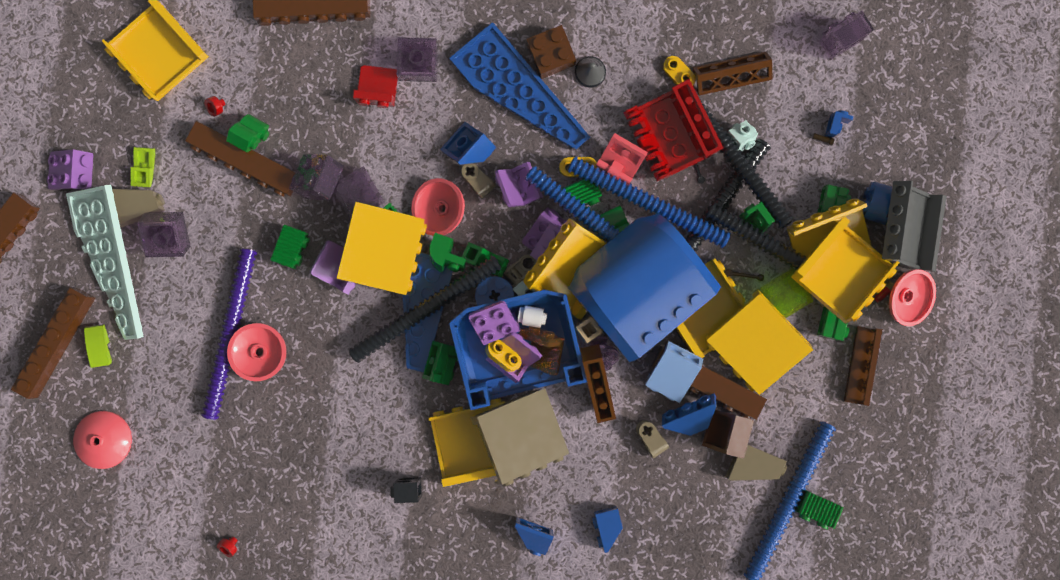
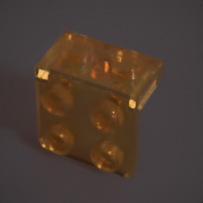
M529 326L527 329H520L519 335L524 339L530 340L531 345L536 347L542 354V357L530 366L551 375H558L565 338L555 335L554 332L543 331L537 327Z

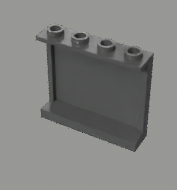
M893 181L882 259L893 263L898 261L900 262L899 265L911 269L936 272L947 196L931 195L913 187V181Z

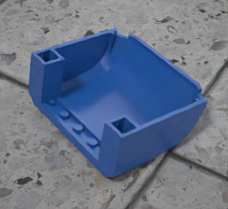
M659 213L634 220L577 267L574 273L575 276L570 286H568V289L629 362L643 356L717 295L721 288L720 284L685 238Z
M541 290L466 308L449 323L470 410L490 406L491 399L566 381L569 387L587 382L566 294ZM499 301H505L510 312H515L517 317L520 307L531 306L544 309V313H547L545 325L537 328L525 326L519 322L520 331L516 332L529 345L536 347L542 354V357L526 369L517 383L513 382L486 360V345H483L469 320L470 313Z

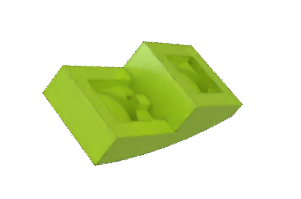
M134 147L131 186L151 187L154 173L155 148Z
M105 324L85 327L84 335L90 367L110 365L112 359L107 346L109 338Z

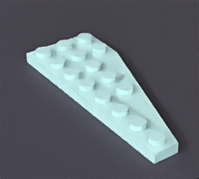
M111 185L66 193L74 232L77 237H81L84 244L82 249L84 253H88L91 259L90 267L101 290L105 291L109 298L107 300L108 306L113 307L116 313L115 321L124 340L144 337Z

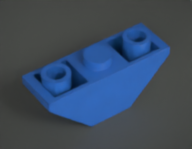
M715 393L702 396L694 402L685 403L682 407L675 410L667 411L662 415V427L689 436L708 429L716 409Z

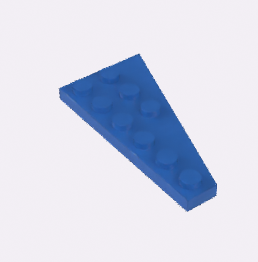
M421 252L416 254L415 261L418 264L416 272L411 274L410 280L413 281L411 292L407 291V294L403 295V313L409 312L410 308L414 309L415 305L418 306L419 302H424L425 298L429 299L430 295L433 296L435 292H439V289H444L445 285L449 286L453 271L445 266L443 273H441L432 265L430 255ZM440 307L441 310L439 311L435 310L436 313H431L430 317L426 316L425 320H420L421 323H416L415 327L411 326L410 330H405L406 367L408 369L424 372L432 341H435L444 307Z

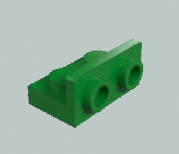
M762 202L756 206L754 203L744 209L745 212L739 215V218L743 219L744 223L747 221L748 225L752 224L753 228H759L758 231L765 232L775 222Z

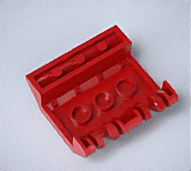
M690 79L672 87L671 91L639 107L636 105L623 112L626 120L633 119L628 122L630 127L637 124L642 126V129L636 130L633 134L634 137L641 136L636 139L639 147L648 153L651 152V154L645 157L646 161L657 158L659 163L650 167L652 172L660 169L653 174L656 182L687 169L723 149Z

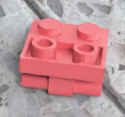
M614 133L596 166L607 173L609 172L612 177L615 175L616 179L621 178V181H627L626 184L629 185L648 152Z

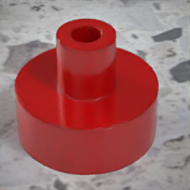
M211 96L205 99L204 104L208 113L215 117L223 112L225 101Z
M233 536L229 540L222 538L217 544V548L227 557H232L237 552L235 544L238 540Z

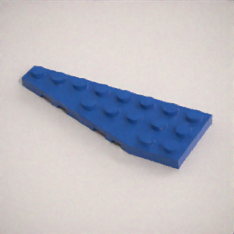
M493 22L449 58L475 90L572 149L577 150L590 139L588 133Z

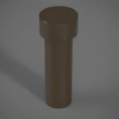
M816 133L812 137V139L828 143L831 146L835 141L834 138H828Z

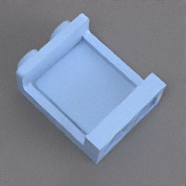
M668 341L652 373L648 375L645 386L654 392L665 395L671 401L680 403L701 370L703 358Z

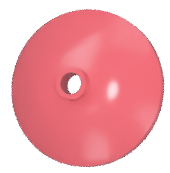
M442 178L428 180L418 188L413 197L412 216L425 219L424 224H427L426 234L432 236L435 233L446 235L452 232L462 220L465 207L464 198L460 189L453 182Z
M912 269L902 274L894 283L889 296V309L897 323L904 326H914L922 322L929 315L936 298V286L932 276L924 270Z
M262 323L248 324L238 329L231 337L227 348L228 361L233 371L243 379L249 381L267 380L276 375L283 367L287 352L286 344L281 334L273 327ZM259 348L263 350V354L261 356L257 354V350Z
M99 411L87 415L80 421L74 432L73 444L77 456L83 463L92 468L107 469L118 465L128 455L132 444V435L128 424L122 417L113 412ZM96 438L99 439V444L95 443Z

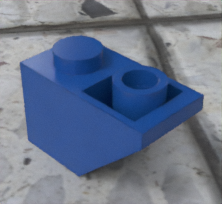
M617 506L595 511V517L592 518L594 529H599L600 536H597L599 548H603L605 553L609 552L623 529Z

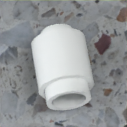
M520 307L518 322L525 326L541 328V325L546 324L547 313H544L542 308Z

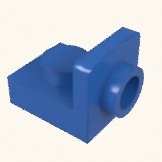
M843 110L835 111L829 117L824 136L833 138L840 134L843 126L841 122L848 124L853 121L854 116L848 115L849 113Z

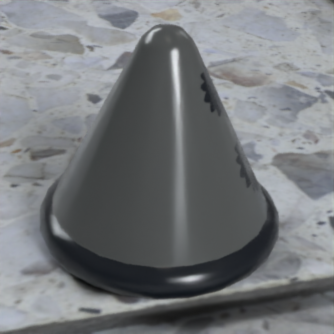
M587 56L577 62L575 77L584 87H597L606 77V67L597 57Z

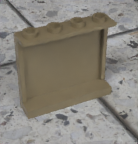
M545 388L536 389L470 417L472 424L478 425L498 479L494 481L495 484L508 486L514 483L513 479L518 477L520 479L531 475V471L545 469L548 467V463L552 461L553 463L560 462L564 459L563 456L569 454Z

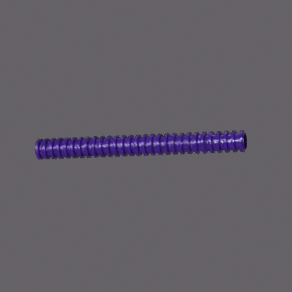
M242 248L240 249L241 255H238L240 260H237L239 264L235 268L237 272H234L236 277L233 278L234 284L231 285L233 290H230L232 294L229 295L230 301L227 302L229 307H226V310H228L225 313L226 319H223L225 324L222 325L223 331L220 332L222 334L219 337L221 341L218 342L219 348L216 349L218 354H215L217 358L214 360L215 366H212L214 371L211 372L212 377L209 379L211 381L208 384L210 388L207 389L208 395L205 396L207 400L204 401L205 407L202 409L204 413H201V416L206 419H219L217 414L220 413L219 407L222 406L220 401H223L221 397L224 395L223 390L226 389L224 384L227 383L226 378L229 376L227 372L230 371L228 369L230 364L227 357V348L233 334L240 329L238 328V325H241L239 320L242 319L241 313L244 312L242 307H245L243 303L246 302L245 296L248 295L246 290H249L247 286L250 284L249 278H252L250 273L253 272L252 267L255 265L253 264V261L256 260L254 256L257 255L256 251Z

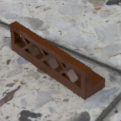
M764 51L693 67V73L697 80L698 95L773 80L772 58ZM767 67V75H757L761 68ZM743 72L750 73L745 80L738 79ZM725 76L731 77V79H730V81H729L728 83H726V84H721V83H720V81H721V79H722L723 77H725ZM711 80L713 82L710 87L702 89V81Z
M856 326L844 402L865 406L870 405L883 329Z

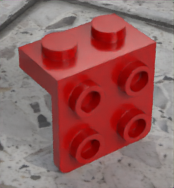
M363 65L360 69L358 90H354V100L362 106H369L371 104L377 105L380 108L394 107L399 75L398 70Z

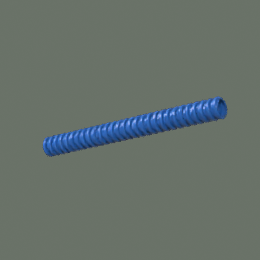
M576 156L568 168L569 173L573 172V175L576 176L577 174L579 178H585V181L590 180L591 184L594 182L596 183L595 186L600 185L601 189L606 188L607 192L610 190L612 191L611 194L616 193L617 197L622 196L623 200L626 198L629 203L632 201L633 205L638 204V207H644V210L648 209L650 213L654 212L655 215L659 213L668 221L670 220L672 224L676 223V226H682V229L686 228L688 232L692 231L694 235L698 234V237H704V240L708 239L710 243L714 242L716 246L720 245V248L725 247L729 241V232L725 233V230H719V227L715 228L713 224L709 225L707 221L703 222V219H697V216L693 217L691 213L687 214V211H681V208L677 209L675 205L671 206L669 202L665 203V200H659V197L654 198L653 194L648 195L647 191L644 193L643 189L638 190L637 186L632 187L631 183L628 185L626 184L627 181L622 182L621 178L616 179L615 175L612 177L609 172L606 174L604 170L600 171V168H594V165L590 166L588 162L584 163L582 159L578 160Z
M536 166L532 167L526 175V181L529 180L531 185L534 184L536 189H540V192H545V196L549 195V199L553 198L554 202H558L560 207L563 206L565 211H569V214H574V218L578 217V221H583V224H587L589 229L592 228L594 233H598V236H603L602 239L608 240L607 243L620 233L618 228L615 229L614 225H609V221L605 222V218L601 219L599 214L596 215L594 210L591 211L589 206H585V203H580V199L576 200V196L572 197L571 193H567L565 188L562 189L560 184H556V181H551V177L547 178V174H542V171H538Z
M824 421L819 422L820 427L816 428L818 431L817 433L814 432L815 437L811 438L812 443L808 444L810 447L809 449L806 448L807 453L803 454L804 459L800 460L802 463L801 465L798 464L799 469L795 470L796 475L792 476L794 479L789 482L791 485L790 487L787 486L788 491L784 492L785 497L781 498L783 501L782 503L779 502L780 507L776 508L777 513L773 514L775 517L774 519L771 518L772 523L768 524L769 529L765 530L766 535L762 536L764 539L760 540L761 545L757 546L758 551L754 552L756 555L755 557L752 556L753 561L749 562L750 567L746 568L747 573L743 574L746 579L759 580V578L763 577L762 572L765 573L766 570L764 568L768 567L767 562L771 561L770 556L774 555L772 552L773 550L776 551L775 546L779 545L778 540L782 539L781 534L785 533L783 530L784 528L787 529L786 524L790 523L789 518L793 517L791 514L792 512L795 513L794 508L798 507L797 502L801 501L799 498L804 495L802 492L803 490L806 491L805 486L809 485L808 480L812 479L810 476L811 474L814 475L813 470L817 469L816 464L820 463L818 460L823 457L821 454L825 453L824 448L828 447L827 442L831 441L829 438L830 436L833 437L832 432L836 431L834 426Z

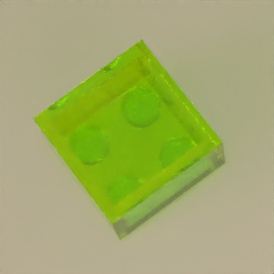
M794 268L786 270L756 289L785 318L813 302L808 291L791 278L795 272Z

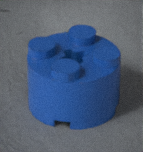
M874 181L870 183L869 187H866L863 198L866 199L867 207L862 209L864 219L883 225L887 224L888 218L886 216L889 214L892 186Z
M496 276L488 277L485 281H481L475 292L477 305L495 302L494 299H490L493 291L496 294L500 293L498 301L514 297V292L509 282Z

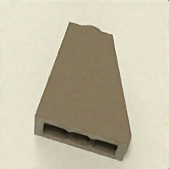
M112 189L119 224L122 228L165 211L163 207L165 201L162 195L152 190Z
M747 445L744 458L733 456L725 477L732 481L780 479L786 472L787 465L785 464L787 461Z

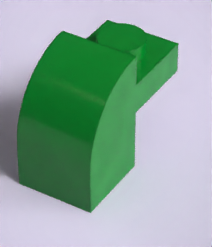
M435 233L430 244V260L434 268L443 273L445 266L453 272H464L466 259L451 254L453 239Z
M468 242L462 258L466 259V263L472 266H479L480 262L484 263L486 258L490 259L491 255L495 256L501 265V270H496V273L493 275L501 278L510 261Z

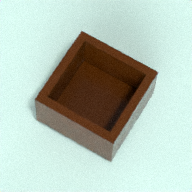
M562 25L526 39L527 48L541 79L576 66V57Z
M715 409L709 427L706 429L702 446L727 455L744 458L754 420Z

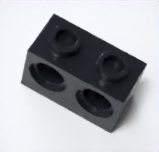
M421 477L398 478L393 483V486L390 487V496L394 498V503L419 502L422 497Z

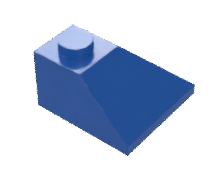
M464 122L440 150L462 165L484 162L496 149V146L482 132Z
M516 517L515 528L526 548L536 556L546 555L554 538L553 530Z

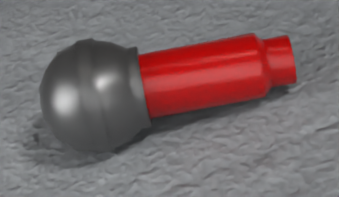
M888 280L885 288L875 296L874 300L877 303L882 301L891 292L897 280Z

